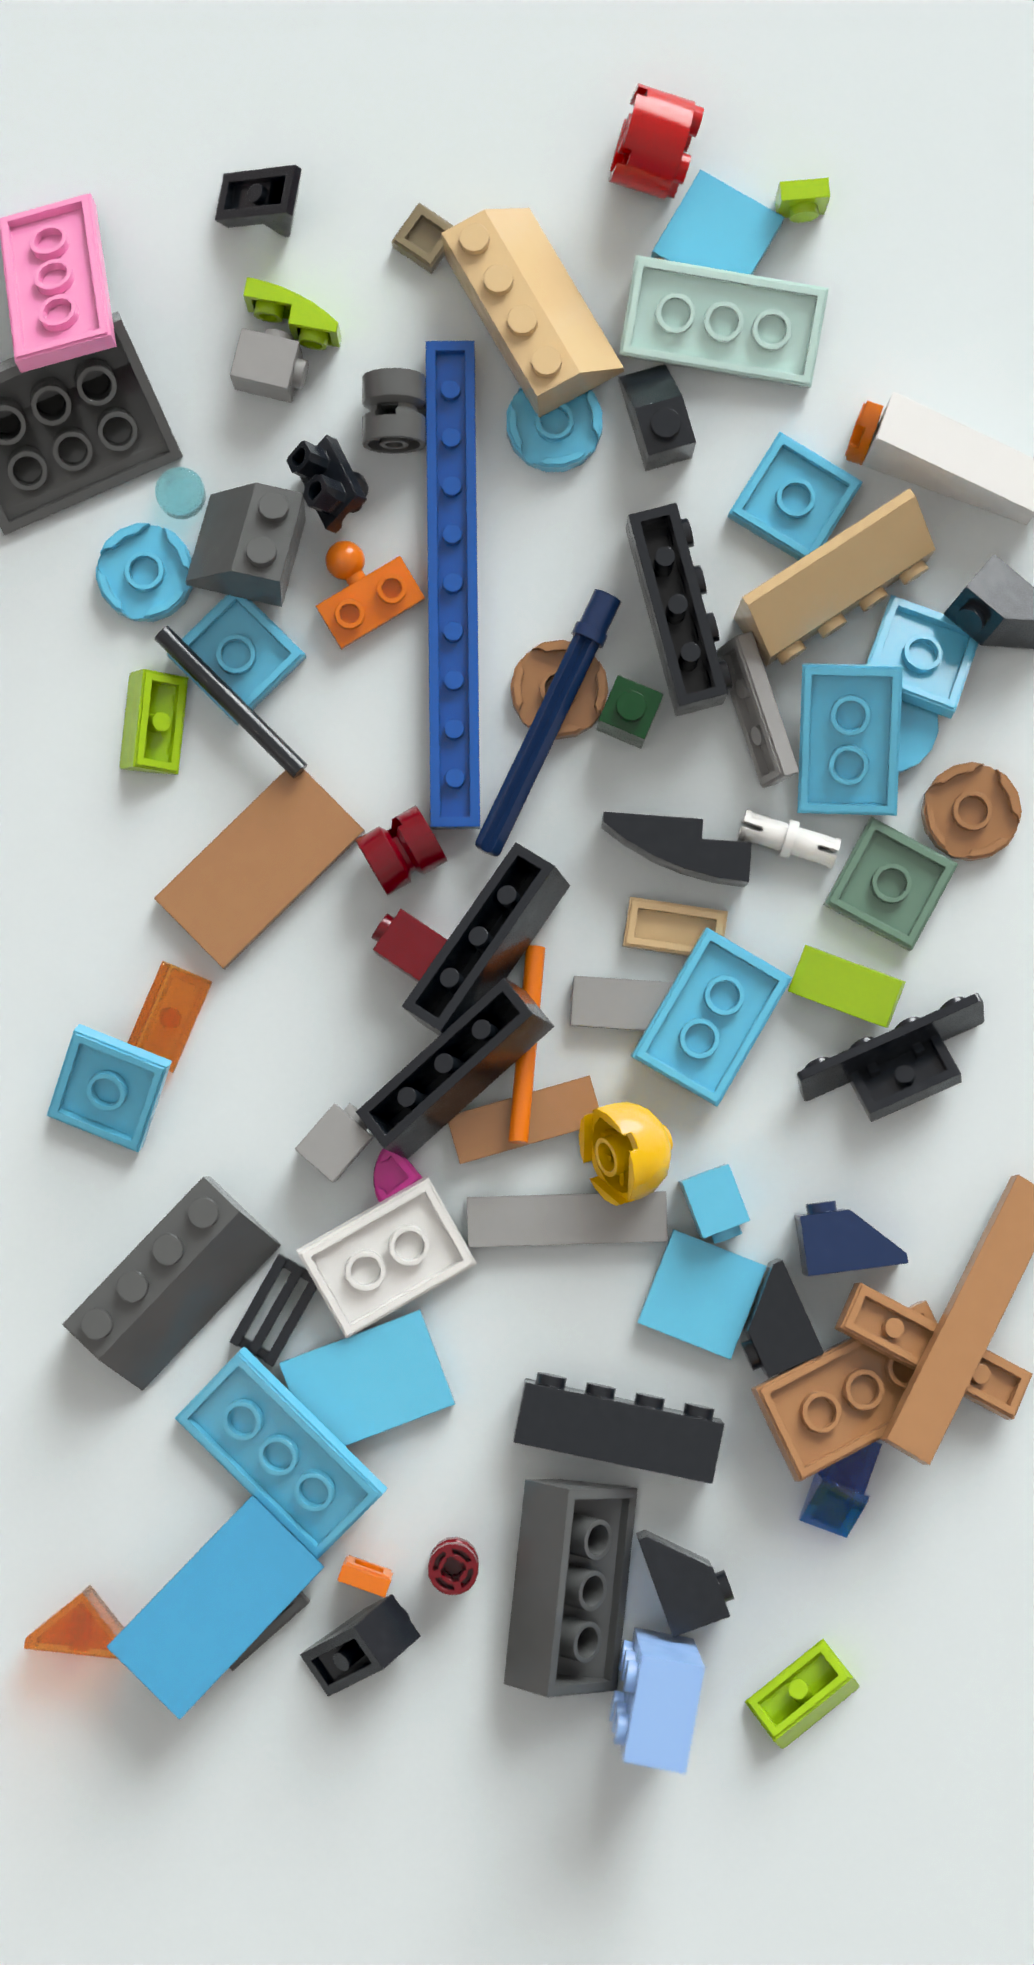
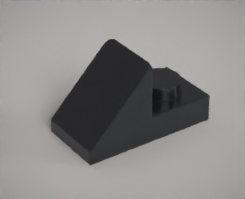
M297 165L224 173L215 221L227 228L264 224L282 236L290 237L302 169Z

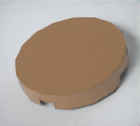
M569 641L543 642L522 657L523 659L515 667L510 685L513 708L522 723L530 728L570 644ZM595 656L555 738L556 740L580 735L590 729L602 713L609 690L606 671Z
M977 762L953 765L938 775L925 792L921 809L924 831L934 846L951 858L965 861L989 858L1008 846L1017 831L1022 813L1018 791L1010 779L999 770H994Z

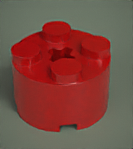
M638 83L630 101V105L634 106L632 114L629 113L627 119H624L611 164L610 171L612 173L609 177V182L664 200L666 197L674 198L679 184L682 185L691 161V155L683 152H687L692 137H696L704 108L695 105V101Z

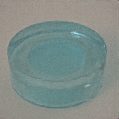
M185 467L171 468L164 472L156 483L155 495L161 509L172 518H191L199 513L205 504V487L201 478L191 469Z

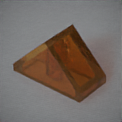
M88 1585L35 1628L25 1638L24 1649L118 1659L106 1646L124 1627L94 1588Z

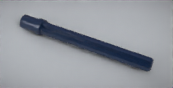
M595 589L580 621L576 622L571 632L573 638L475 841V846L480 851L495 857L501 854L598 648H603L608 637L606 633L621 604V601L615 596Z

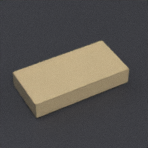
M630 897L622 947L688 957L704 928L707 927L724 937L728 911Z

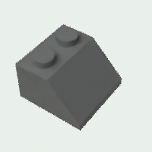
M252 483L210 494L187 574L186 585L282 607L306 521L303 493L261 483Z

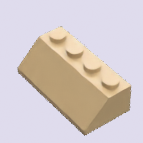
M530 208L484 209L441 233L447 262L538 417L544 416L624 372L623 365Z
M911 488L742 597L733 619L743 633H753L765 666H768L777 659L781 665L790 662L807 649L803 644L804 641L818 632L822 638L828 637L847 623L844 615L858 606L861 607L863 612L871 609L888 596L885 591L887 587L899 579L904 585H907L929 569L925 562L929 560L936 549L917 498Z

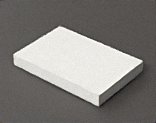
M428 1176L421 1178L296 1250L346 1339L477 1264Z

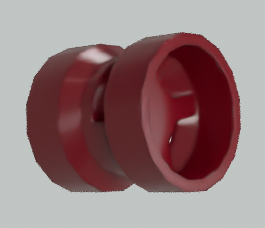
M448 1537L438 1542L432 1549L428 1563V1576L432 1585L447 1595H460L468 1591L474 1585L478 1576L479 1558L475 1547L460 1537Z

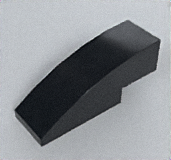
M603 812L601 828L621 844L653 863L682 875L711 883L745 887L749 883L752 842L702 839L703 819Z

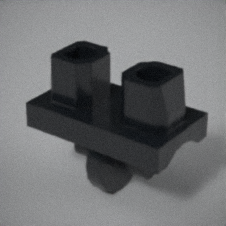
M326 435L317 446L305 440L301 441L288 456L286 462L291 472L300 476L304 484L303 497L308 507L317 511L326 530L337 533L342 528V522L349 512H358L367 500L366 496L369 488L364 476L352 470L337 439Z

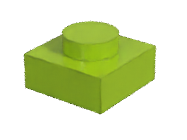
M829 177L779 182L775 197L776 213L797 223L812 221L819 215H824L830 199Z

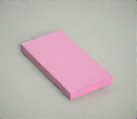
M91 193L0 218V241L14 360L19 371L23 373L117 347L97 208Z

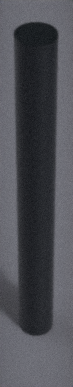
M169 626L164 627L156 635L154 640L293 778H296L303 772L308 764Z

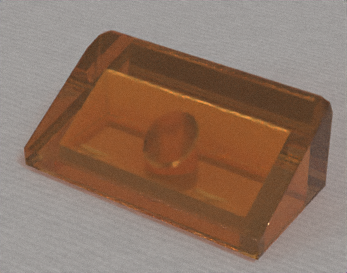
M162 961L127 1043L171 1060L172 1063L169 1071L174 1073L212 985V981Z

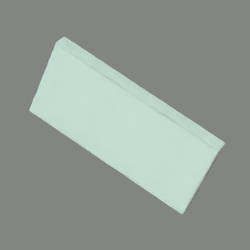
M636 255L619 356L810 388L812 386L829 288Z

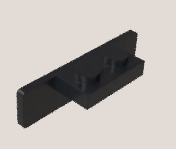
M979 993L966 998H952L945 1002L939 1010L921 1018H907L900 1022L894 1030L876 1038H862L856 1041L848 1050L833 1057H820L811 1061L803 1070L797 1073L799 1089L804 1101L812 1100L850 1083L870 1122H873L961 1083V1072L943 1041L979 1026L984 1022L982 998Z

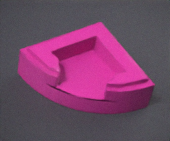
M382 1149L374 1168L373 1181L376 1197L381 1202L423 1177L407 1158Z

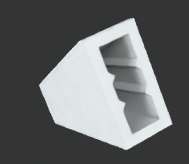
M895 392L892 393L878 421L862 464L863 466L1027 525L1034 517V458Z

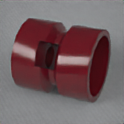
M416 805L394 817L391 829L385 830L377 827L356 839L360 850L387 896L411 883V876L414 871L425 875L447 862L442 848Z

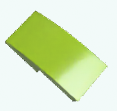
M247 277L243 296L248 312H252L256 318L270 323H280L283 318L289 319L290 333L303 347L313 350H325L327 345L340 347L341 333L339 323L325 310L298 293L282 286Z
M805 945L788 991L854 1017L889 1028L906 982L815 947Z

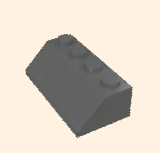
M210 1176L202 1177L62 1325L99 1361L140 1390H144L269 1259L281 1244Z
M564 1479L525 1480L506 1654L505 1685L544 1697L617 1691L637 1488Z

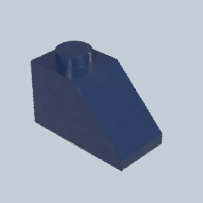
M836 1200L806 1204L807 1214L794 1215L803 1275L816 1276L908 1263L905 1251L850 1209H837Z

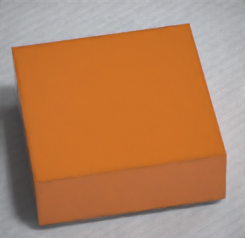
M349 1555L344 1560L337 1581L385 1598L393 1572L388 1568Z

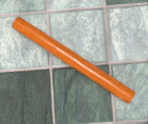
M529 945L525 951L522 989L529 994L540 1008L545 947ZM537 1043L515 1062L508 1138L510 1143L528 1144Z

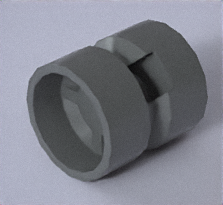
M382 368L366 372L362 376V404L370 412L362 417L363 447L370 451L390 454L409 453L423 449L426 446V418L418 410L426 405L425 375L419 371L405 368Z

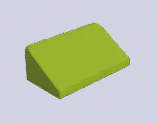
M147 669L130 673L119 764L120 769L172 775L179 773L188 677Z
M821 1639L748 1698L745 1703L772 1740L781 1749H784L854 1693L860 1685L825 1640Z

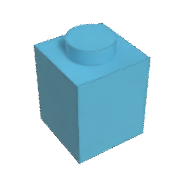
M723 1164L678 1181L700 1238L704 1239L712 1236L713 1242L716 1244L742 1234L739 1225L749 1222L750 1218L729 1164Z

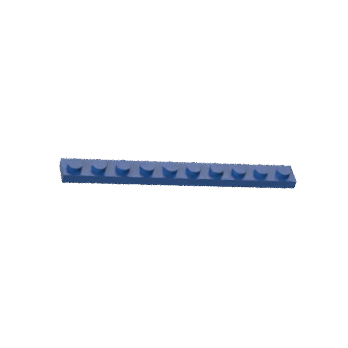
M426 341L431 830L480 829L475 341Z

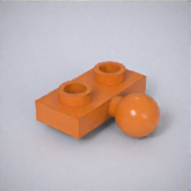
M339 541L333 544L327 551L325 562L328 571L335 578L346 580L349 586L316 605V609L341 650L425 600L422 591L401 556L365 576L362 571L365 558L357 544L351 541Z

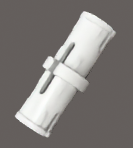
M746 810L742 823L760 828L761 832L742 826L740 827L737 840H744L779 851L778 856L786 859L793 855L832 869L837 855L818 850V847L834 852L839 851L841 838H834L799 827L800 822L792 819L785 823L754 813L751 810Z

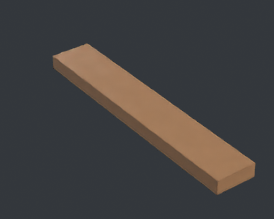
M1014 1175L1010 1177L881 1437L882 1441L923 1465L931 1464L1034 1253V1184L1022 1176Z

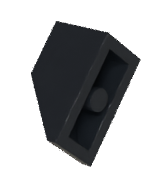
M666 364L620 376L618 381L645 471L691 459L696 445L695 436L683 396Z
M994 554L944 612V615L981 646L1034 649V587Z
M777 1258L768 1262L744 1326V1331L749 1340L742 1342L741 1346L752 1370L761 1368L763 1373L770 1378L824 1354V1351L783 1260Z
M647 1530L636 1533L673 1637L730 1617L726 1602L733 1600L734 1596L724 1570L715 1573L708 1559Z
M393 1594L364 1608L307 1648L300 1656L329 1697L386 1668L421 1635L412 1624L406 1610L399 1605Z

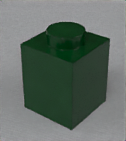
M618 675L599 717L596 730L642 749L664 694Z

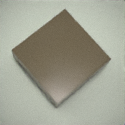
M418 203L391 241L392 247L432 274L445 256L441 233L453 227V225L421 203Z

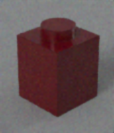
M403 909L399 910L395 918L387 913L371 937L377 941L373 948L376 955L417 982H419L447 942L446 938Z

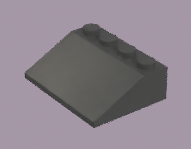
M118 311L112 314L117 347L23 373L19 371L14 357L0 363V528L4 535L183 457Z

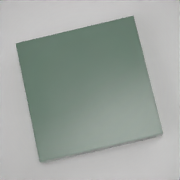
M871 817L823 905L902 948L911 951L958 863Z

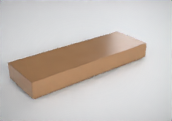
M589 1075L533 1091L528 1144L508 1142L512 1098L460 1112L448 1124L459 1163L463 1164L578 1131L584 1115L593 1113L592 1110L599 1108Z

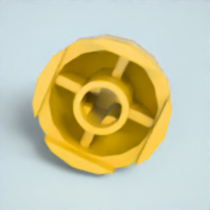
M630 1102L605 1105L593 1109V1113L584 1115L579 1129L580 1154L583 1163L592 1161L598 1176L590 1178V1181L602 1198L617 1206L642 1199L653 1193L668 1175L673 1141L667 1127L647 1108Z

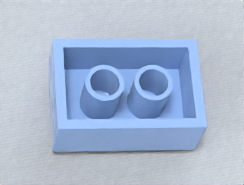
M634 1627L632 1641L623 1640L618 1670L621 1671V1681H624L623 1692L614 1690L610 1707L609 1721L612 1722L611 1732L614 1733L613 1744L620 1745L622 1760L625 1763L686 1774L705 1666L694 1638L673 1637L672 1634Z

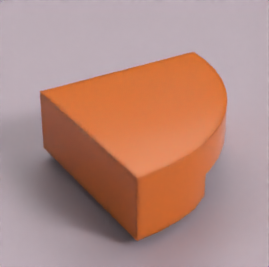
M868 400L866 403H863L845 456H847L846 460L860 465L863 464L883 405Z

